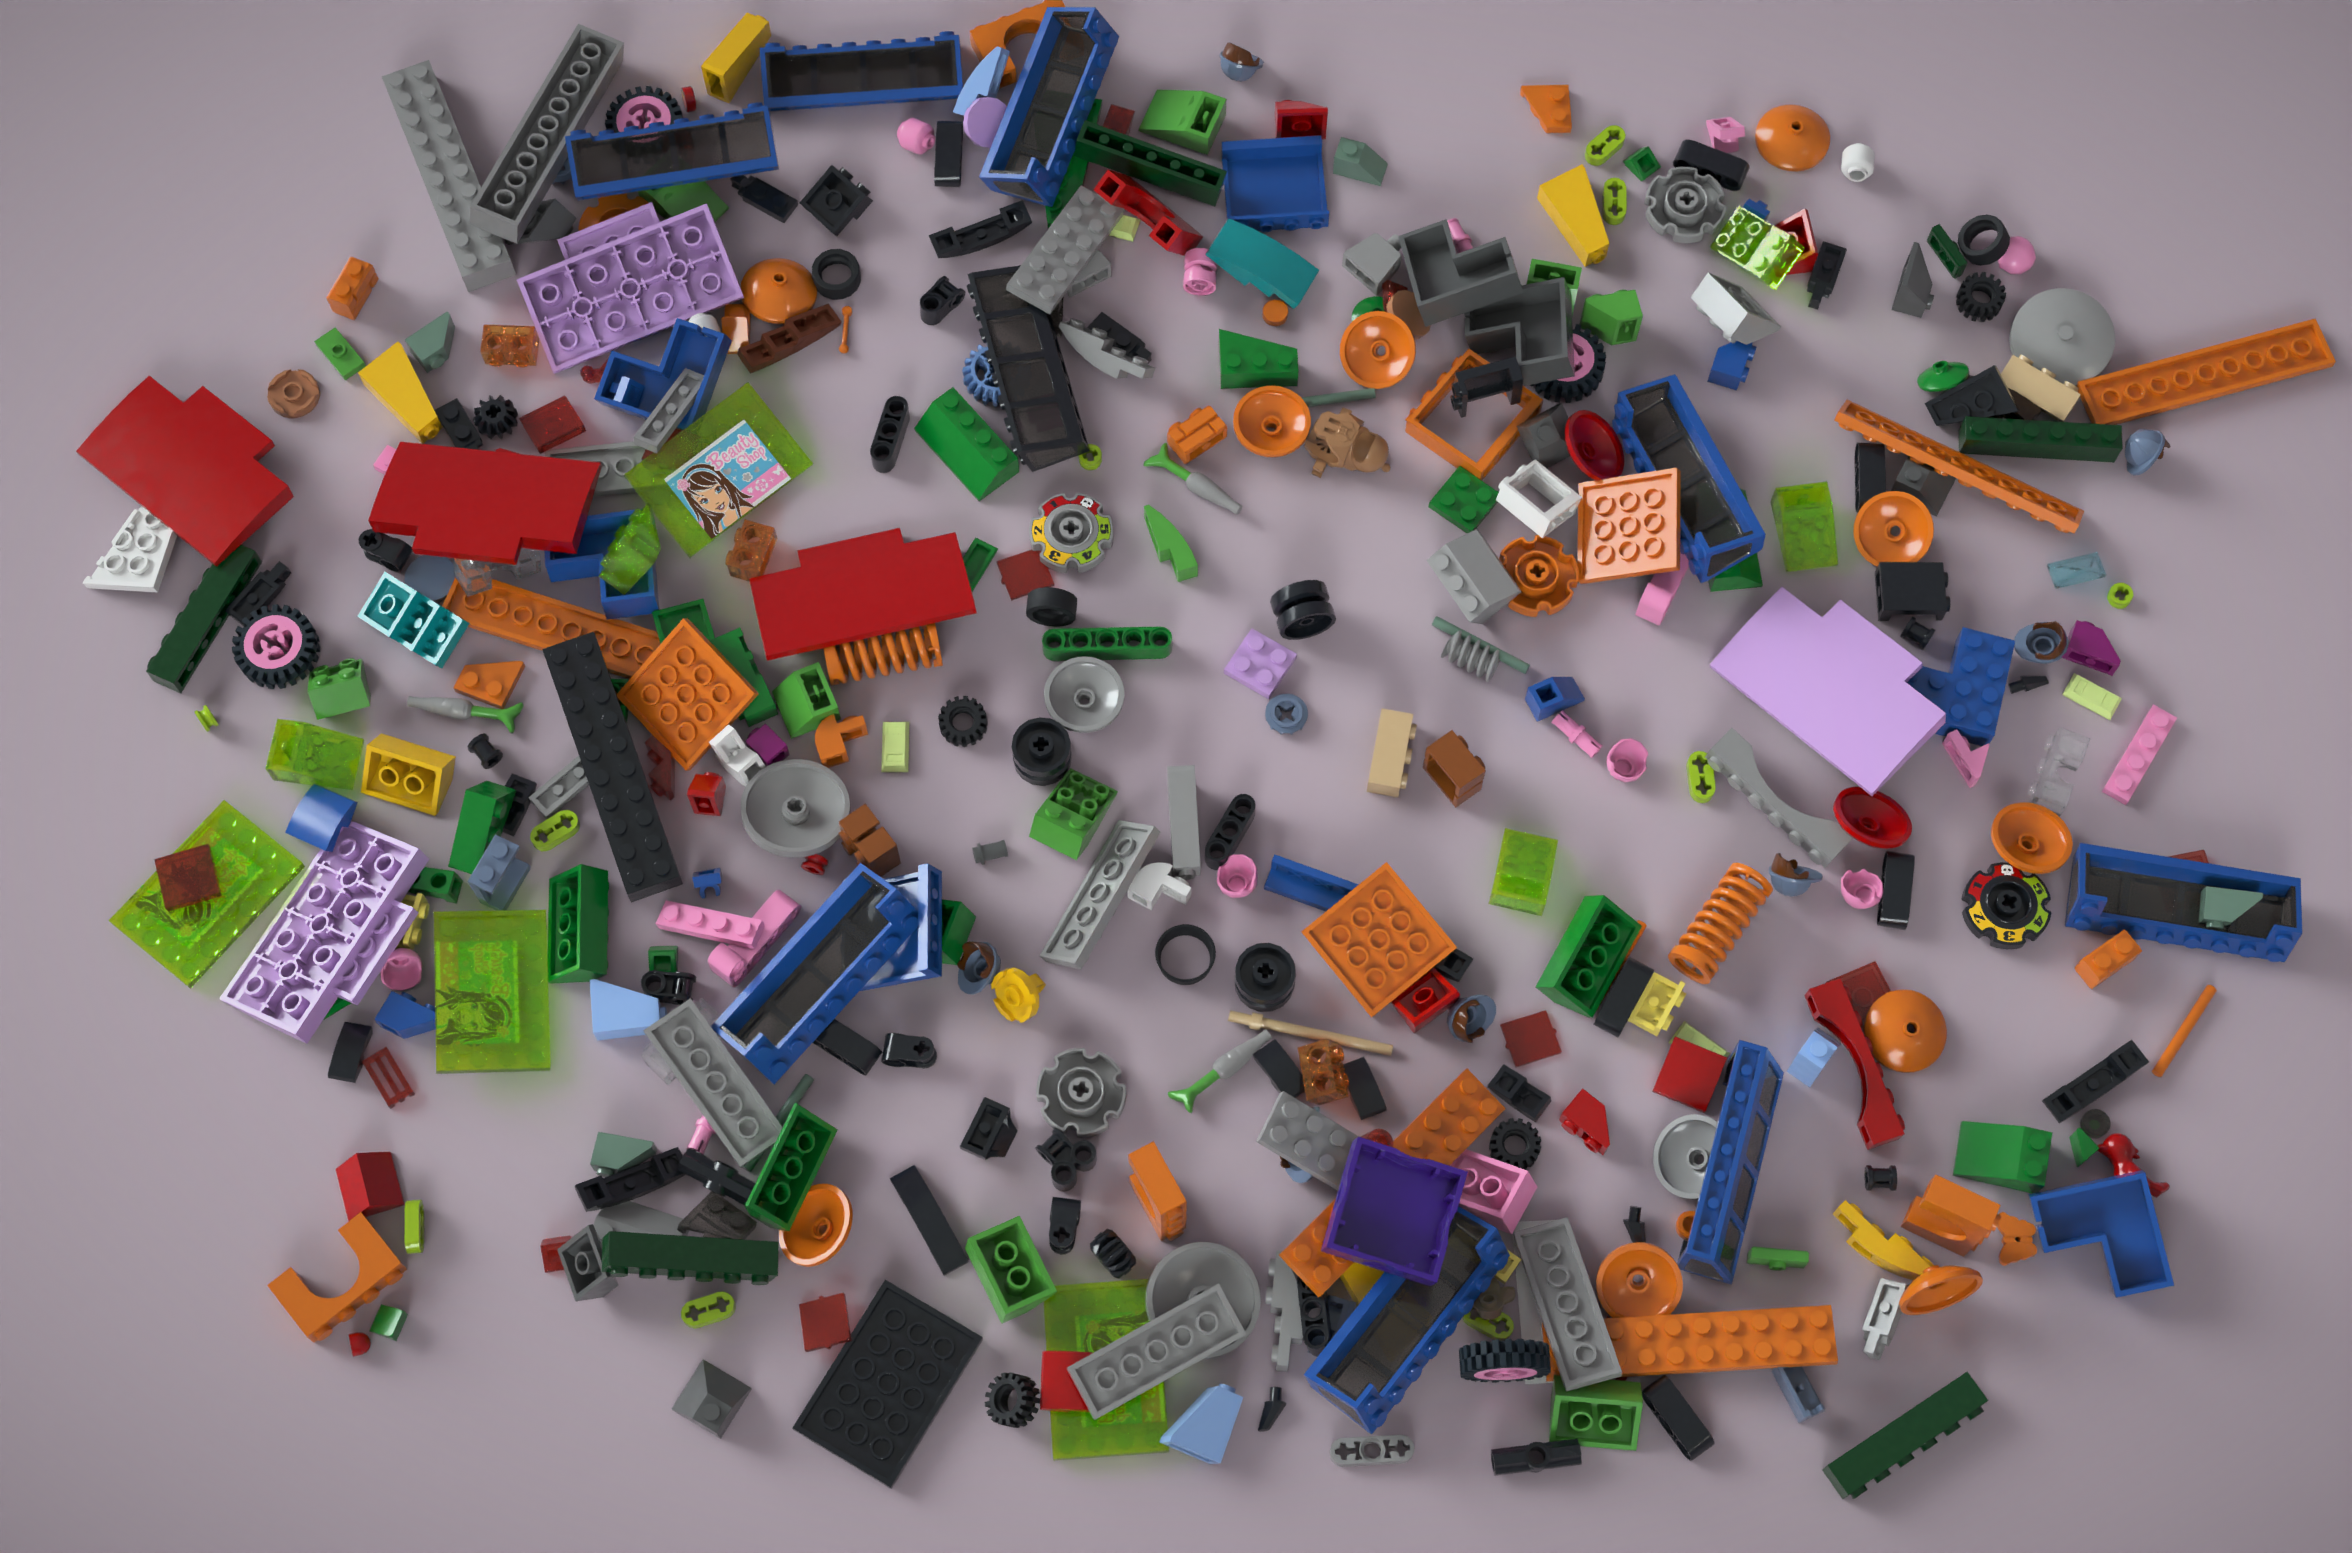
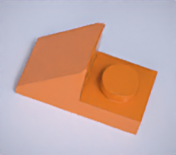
M744 304L725 305V314L721 319L722 333L732 340L727 354H737L739 348L750 344L751 313Z

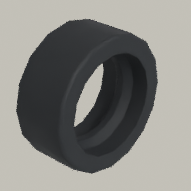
M1986 214L1976 216L1963 225L1958 234L1957 243L1964 257L1970 263L1982 266L1998 261L2006 253L2010 243V236L2001 220L1996 216ZM1987 230L1997 231V237L1990 246L1982 250H1972L1970 248L1972 240L1979 233Z
M830 249L822 252L815 258L812 265V278L817 291L822 296L832 300L844 299L856 292L861 283L860 266L856 257L849 251ZM833 264H842L850 268L851 277L844 283L832 285L823 281L822 271Z
M1052 587L1037 588L1028 594L1026 616L1031 621L1045 626L1060 627L1072 624L1076 620L1077 597L1074 594Z

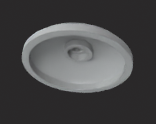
M1094 657L1072 658L1058 665L1049 675L1044 689L1045 705L1052 719L1060 723L1065 729L1079 733L1098 731L1111 724L1119 715L1124 704L1123 682L1117 671L1103 660ZM1082 699H1088L1090 701L1086 705L1080 703Z
M1698 1114L1685 1115L1669 1123L1660 1133L1654 1147L1653 1165L1659 1181L1669 1192L1685 1199H1699L1718 1123L1716 1120ZM1703 1155L1704 1162L1699 1165L1698 1158Z

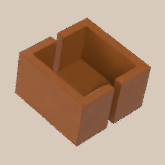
M1451 730L1426 748L1422 768L1456 808L1481 790L1486 767L1480 757L1477 755L1473 756L1468 750L1469 746L1466 740L1461 735L1457 736Z
M865 803L839 821L841 832L838 834L842 840L841 845L849 856L854 854L858 861L856 863L857 866L862 863L882 877L901 864L897 844L883 826L876 830L875 827L880 822Z

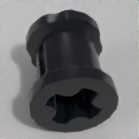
M1912 616L1900 637L1903 639L1905 637L1919 644L1920 648L1924 650L1936 630L1926 628L1916 622V618Z
M485 733L473 738L467 746L469 752L475 753L481 760V766L484 769L494 767L503 757L501 750L494 748L489 742V736Z
M1866 1165L1864 1171L1866 1190L1889 1188L1891 1191H1896V1166L1872 1168L1871 1165Z

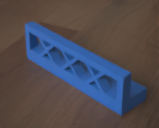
M1274 854L1271 870L1264 889L1327 911L1359 884Z

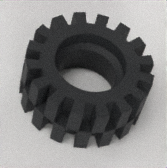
M1978 272L1973 273L1972 277L1970 275L1967 276L1965 281L1963 280L1956 296V305H1960L1958 308L1960 313L1965 310L1964 317L1968 318L1971 315L1973 316L1971 321L1975 322L1977 318H1980V322H1985L1986 318L1990 321L1994 316H1997L2006 298V292H2004L2006 288L2004 285L2000 286L2001 280L1999 278L1994 281L1995 275L1990 274L1989 277H1986V272H1982L1980 277ZM1981 291L1986 293L1990 297V302L1980 303L1972 297V292Z
M959 696L954 697L955 701L953 702L949 699L946 702L947 706H942L940 709L941 714L938 716L942 736L946 738L947 742H952L957 747L959 744L963 747H967V744L970 743L971 745L976 744L977 740L980 741L983 738V733L986 734L988 725L986 712L982 704H978L974 698L969 700L968 696H963V699H959ZM960 713L971 715L974 720L971 728L965 731L957 730L953 726V719L956 715Z
M1514 1118L1508 1119V1122L1502 1121L1498 1127L1496 1126L1490 1138L1489 1150H1491V1158L1524 1170L1527 1167L1533 1166L1541 1151V1137L1537 1135L1538 1130L1536 1128L1533 1129L1530 1122H1527V1124L1523 1123V1119L1518 1118V1121H1514ZM1510 1136H1519L1524 1140L1526 1150L1520 1155H1512L1505 1149V1140Z
M1011 1372L1001 1373V1376H996L994 1378L996 1384L990 1382L988 1386L992 1389L991 1393L986 1392L985 1397H989V1401L985 1402V1407L990 1408L986 1411L988 1416L992 1417L991 1420L1004 1426L1020 1428V1426L1028 1425L1027 1421L1034 1419L1031 1415L1032 1412L1037 1413L1039 1410L1035 1407V1403L1040 1404V1398L1035 1397V1395L1040 1394L1039 1389L1034 1388L1037 1384L1027 1376ZM1015 1389L1017 1392V1402L1015 1407L1009 1411L1008 1398Z

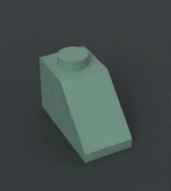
M1341 137L1334 156L1333 174L1381 186L1388 163L1366 143Z
M445 312L405 339L409 351L427 373L441 367L449 359L455 325L450 314Z
M2206 886L2201 891L2198 923L2206 924L2208 929L2222 930L2224 926L2227 927L2263 898V893Z
M598 1132L590 1165L597 1172L598 1176L608 1177L645 1162L656 1154L657 1147L653 1141Z

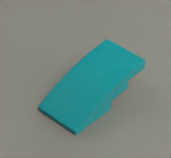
M1230 218L1225 222L1205 254L1244 286L1250 282L1268 297L1276 294L1293 309L1300 304L1319 272V269L1278 241Z
M387 572L383 573L357 616L441 669L470 624Z

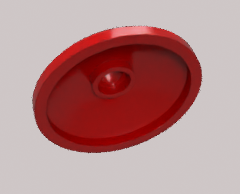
M1579 410L1572 414L1565 426V443L1576 466L1586 476L1596 481L1619 477L1623 472L1625 459L1622 445L1613 428L1601 416L1592 411Z
M1850 787L1842 790L1834 801L1833 810L1840 826L1852 838L1867 846L1880 849L1896 848L1903 845L1911 835L1912 823L1906 811L1895 800L1882 792L1877 791L1871 796L1861 787Z

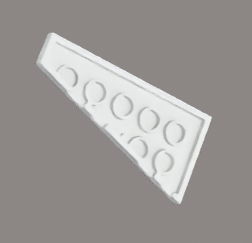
M142 506L139 510L134 509L112 540L113 546L105 557H100L96 563L98 568L91 577L87 576L83 584L86 588L158 592L177 534Z

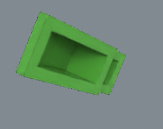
M1145 505L1144 519L1159 561H1171L1178 582L1197 577L1198 564L1183 536L1160 512L1150 505Z

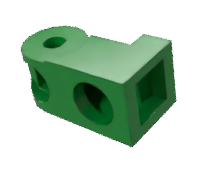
M424 867L408 892L415 895L422 893L424 896L441 898L446 902L457 904L463 880L455 871Z

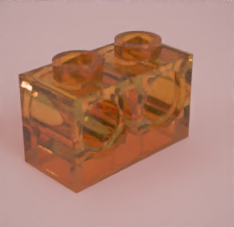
M483 326L480 352L485 364L495 367L502 365H515L517 367L536 366L539 336L535 326ZM501 345L499 348L493 349V347ZM522 346H527L522 350H518Z
M745 519L742 528L739 527L735 533V546L733 551L729 550L725 564L728 567L730 576L750 581L749 578L764 575L777 542V535L774 527ZM751 538H760L757 542H749ZM744 560L751 561L748 565H740Z
M1324 1039L1297 1047L1306 1100L1308 1102L1322 1105L1349 1097L1347 1090L1349 1079L1344 1072L1342 1062L1344 1060V1052L1339 1043ZM1324 1053H1326V1058L1321 1063V1057ZM1330 1079V1081H1331L1330 1086H1329V1088L1326 1090V1089H1325V1085H1326L1327 1081Z

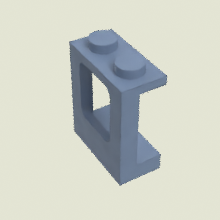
M495 835L467 882L481 904L504 914L531 867L528 863L515 858L520 849L519 845Z

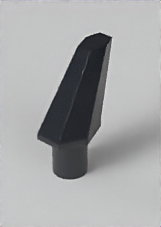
M2020 676L2021 680L2009 683L2008 686L2011 694L2022 690L2027 692L2049 684L2046 676Z
M1630 1206L1629 1219H1623V1222L1633 1243H1646L1645 1222L1640 1221L1641 1207Z
M1270 1387V1401H1266L1264 1404L1258 1428L1259 1432L1270 1430L1286 1406V1403L1281 1401V1387Z

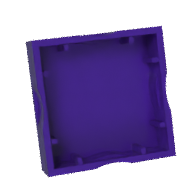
M1358 1136L1352 1141L1321 1251L1427 1286L1436 1284L1448 1245L1450 1224L1457 1212L1468 1172L1430 1159L1415 1158L1396 1148Z

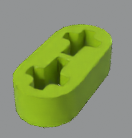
M1616 125L1605 128L1587 145L1585 160L1593 166L1604 164L1622 148L1626 136L1625 131ZM1615 136L1618 137V140H1617V139H1613V140H1611V141L1608 143L1609 137H1612V138L1615 137ZM1602 148L1601 155L1598 153L1592 154V151L1598 152Z
M1610 178L1605 182L1602 192V215L1604 221L1609 225H1619L1624 221L1627 210L1626 184L1619 178ZM1611 188H1616L1617 197H1613ZM1612 206H1616V212L1618 213V215H1613V212L1611 211Z
M1704 751L1692 753L1686 764L1689 793L1691 798L1698 803L1710 801L1716 789L1714 770L1708 764V760L1705 758L1707 753ZM1696 760H1700L1701 764H1705L1700 774L1698 766L1693 765ZM1700 781H1703L1704 789H1709L1705 795L1702 794L1701 790H1697Z
M563 810L532 829L530 833L532 844L539 851L553 849L579 831V819L573 811ZM564 819L571 821L572 826L570 828L563 826L562 821ZM541 833L547 836V842L544 843L540 840L539 835Z
M408 1200L405 1203V1249L407 1254L423 1253L424 1205L422 1200Z
M724 1291L716 1292L687 1302L682 1307L681 1318L688 1327L693 1329L701 1328L730 1318L735 1312L736 1303L729 1293ZM724 1299L726 1303L730 1302L726 1306L725 1312H721L720 1309L710 1310V1308L719 1305L718 1300ZM692 1308H696L697 1311L707 1310V1312L698 1315L699 1320L693 1321L691 1317L687 1318L691 1314Z
M1470 1312L1462 1317L1464 1323L1493 1340L1505 1341V1339L1511 1336L1514 1329L1511 1317L1501 1312L1499 1317L1491 1319L1496 1324H1499L1500 1321L1506 1323L1505 1328L1508 1332L1502 1331L1500 1334L1495 1332L1496 1326L1489 1323L1487 1319L1484 1320L1476 1317L1473 1320L1470 1318Z

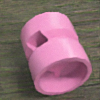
M1206 248L1190 249L1185 254L1183 288L1186 292L1193 295H1209L1216 290L1217 276L1215 272L1217 271V264L1205 255L1208 251Z

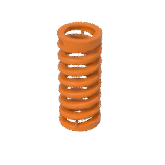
M935 623L921 626L924 629V641L920 628L914 627L909 629V640L905 630L895 632L896 646L891 633L881 635L882 649L878 636L867 638L868 652L864 639L853 641L854 655L850 642L839 644L840 660L835 646L824 648L831 686L840 683L846 684L849 679V669L853 679L861 681L863 666L868 678H875L877 674L876 660L881 674L889 676L891 672L890 657L895 671L901 674L905 669L904 654L910 670L916 671L919 667L918 651L925 668H931L932 662L934 667L943 666ZM932 654H935L936 659L932 660Z
M1741 863L1731 864L1724 877L1719 881L1718 888L1712 891L1710 899L1703 904V911H1699L1696 914L1695 922L1689 924L1687 933L1679 938V945H1675L1668 954L1671 964L1691 980L1701 984H1709L1715 973L1719 970L1716 962H1724L1727 959L1724 950L1731 951L1734 949L1735 944L1732 939L1738 940L1743 936L1740 928L1750 926L1749 917H1755L1758 914L1756 905H1764L1766 897L1768 898L1772 894L1773 888L1769 881L1762 874ZM1739 874L1745 875L1746 880L1749 878L1756 880L1763 889H1758L1753 884L1743 880ZM1689 943H1692L1696 948L1691 947ZM1683 959L1693 964V968L1691 969ZM1696 967L1701 971L1703 975H1700L1695 972Z

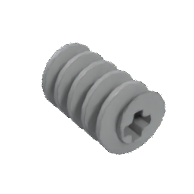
M1459 630L1448 640L1442 651L1441 658H1444L1449 653L1448 661L1450 663L1458 659L1457 666L1462 668L1467 664V672L1469 673L1477 668L1476 676L1481 678L1486 673V682H1489L1500 662L1499 650H1496L1491 655L1489 654L1490 645L1481 650L1480 640H1477L1472 645L1470 644L1471 636L1468 635L1462 640V631Z

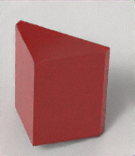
M1803 209L1764 231L1775 276L1808 273L1813 270L1818 251L1808 210Z
M1433 967L1392 1000L1391 1003L1415 1034L1448 1010L1460 998V993Z
M391 1152L356 1153L336 1168L348 1221L360 1212L365 1217H369L405 1205Z

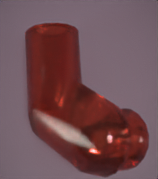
M608 359L600 368L593 369L592 366L588 365L582 367L580 375L583 377V381L589 384L599 383Z

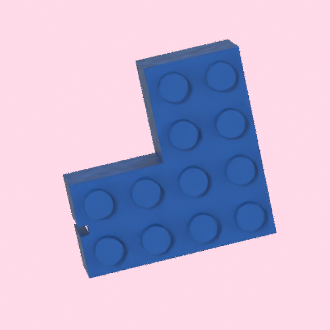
M677 318L660 366L611 351L594 399L609 408L647 420L685 368L704 375L693 406L675 430L689 435H698L732 340L724 333L706 327L701 328L697 324ZM624 376L644 385L637 408L614 400L615 394L609 392L612 382L620 383L621 377Z
M648 508L587 516L577 554L544 550L545 566L551 582L600 576L601 603L607 620L647 615L659 610L653 524Z
M1963 627L1955 641L1948 673L1922 666L1907 682L1946 713V723L1935 734L1946 737L1948 733L1957 729L1960 735L1964 736L1971 744L1979 746L1990 744L1995 736L2015 645L2014 640Z
M2143 1170L2028 1194L2034 1219L2036 1222L2041 1221L2042 1223L2036 1225L2044 1253L2101 1242L2111 1286L2116 1298L2174 1286L2146 1173Z

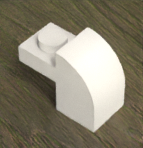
M727 725L709 742L716 753L715 757L719 763L745 787L756 773L766 767L759 755L746 747L736 730L730 725Z
M1156 862L1148 864L1139 870L1129 886L1128 898L1150 910L1153 909L1162 893L1186 905L1191 898V887L1183 878L1178 876L1172 877L1173 865Z

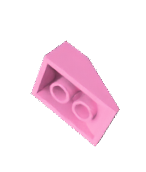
M1466 1149L1450 1165L1468 1172L1459 1206L1496 1227L1498 1230L1513 1234L1537 1189L1536 1183L1527 1170Z

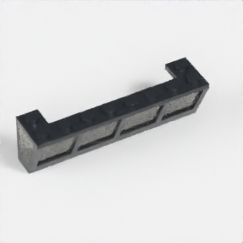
M1021 265L972 272L968 274L970 284L967 285V290L971 299H975L976 306L973 307V311L977 321H981L982 324L979 333L984 344L987 343L989 349L985 351L990 366L993 365L995 372L991 373L996 388L999 387L1001 395H998V401L1002 410H1006L1007 417L1004 418V422L1008 432H1012L1014 440L1010 441L1014 454L1019 455L1021 463L1023 465L1026 464L1034 472L1089 452V445L1051 314L1044 312L1006 290L1007 283Z

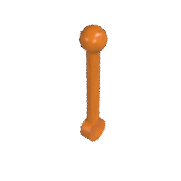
M850 306L842 308L844 323L842 344L839 346V351L843 354L849 350L847 336L849 317L852 315V308Z

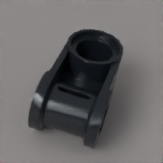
M946 276L939 278L934 286L920 298L921 320L927 325H937L944 317L963 301L966 293L965 290L955 287Z
M373 529L362 532L358 539L359 545L364 550L367 559L397 573L401 572L413 552L412 547L403 540L374 532Z
M653 970L642 976L641 987L644 994L658 998L661 1003L681 1005L691 998L692 985L696 982V976L686 972ZM653 982H660L662 984L656 991L648 989V986Z
M887 1033L885 1035L882 1055L883 1064L892 1067L923 1069L935 1064L937 1052L929 1038L899 1033ZM923 1049H927L928 1052H924L923 1056H919Z
M1053 1197L1049 1243L1052 1251L1057 1254H1067L1074 1247L1080 1218L1081 1200ZM1060 1234L1066 1236L1063 1243L1058 1242Z

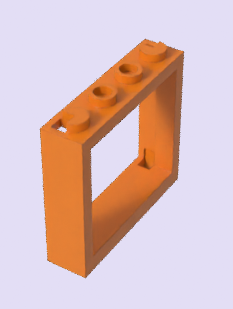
M1468 349L1463 356L1460 355L1459 358H1455L1451 365L1452 368L1448 373L1443 372L1436 382L1437 386L1432 391L1428 390L1423 395L1419 407L1410 410V414L1405 419L1407 421L1405 432L1454 467L1458 468L1461 466L1480 480H1483L1521 436L1517 426L1541 412L1543 399L1523 386L1521 403H1517L1523 409L1476 463L1422 425L1452 390L1451 384L1455 382L1456 372L1489 364L1487 360L1471 349Z

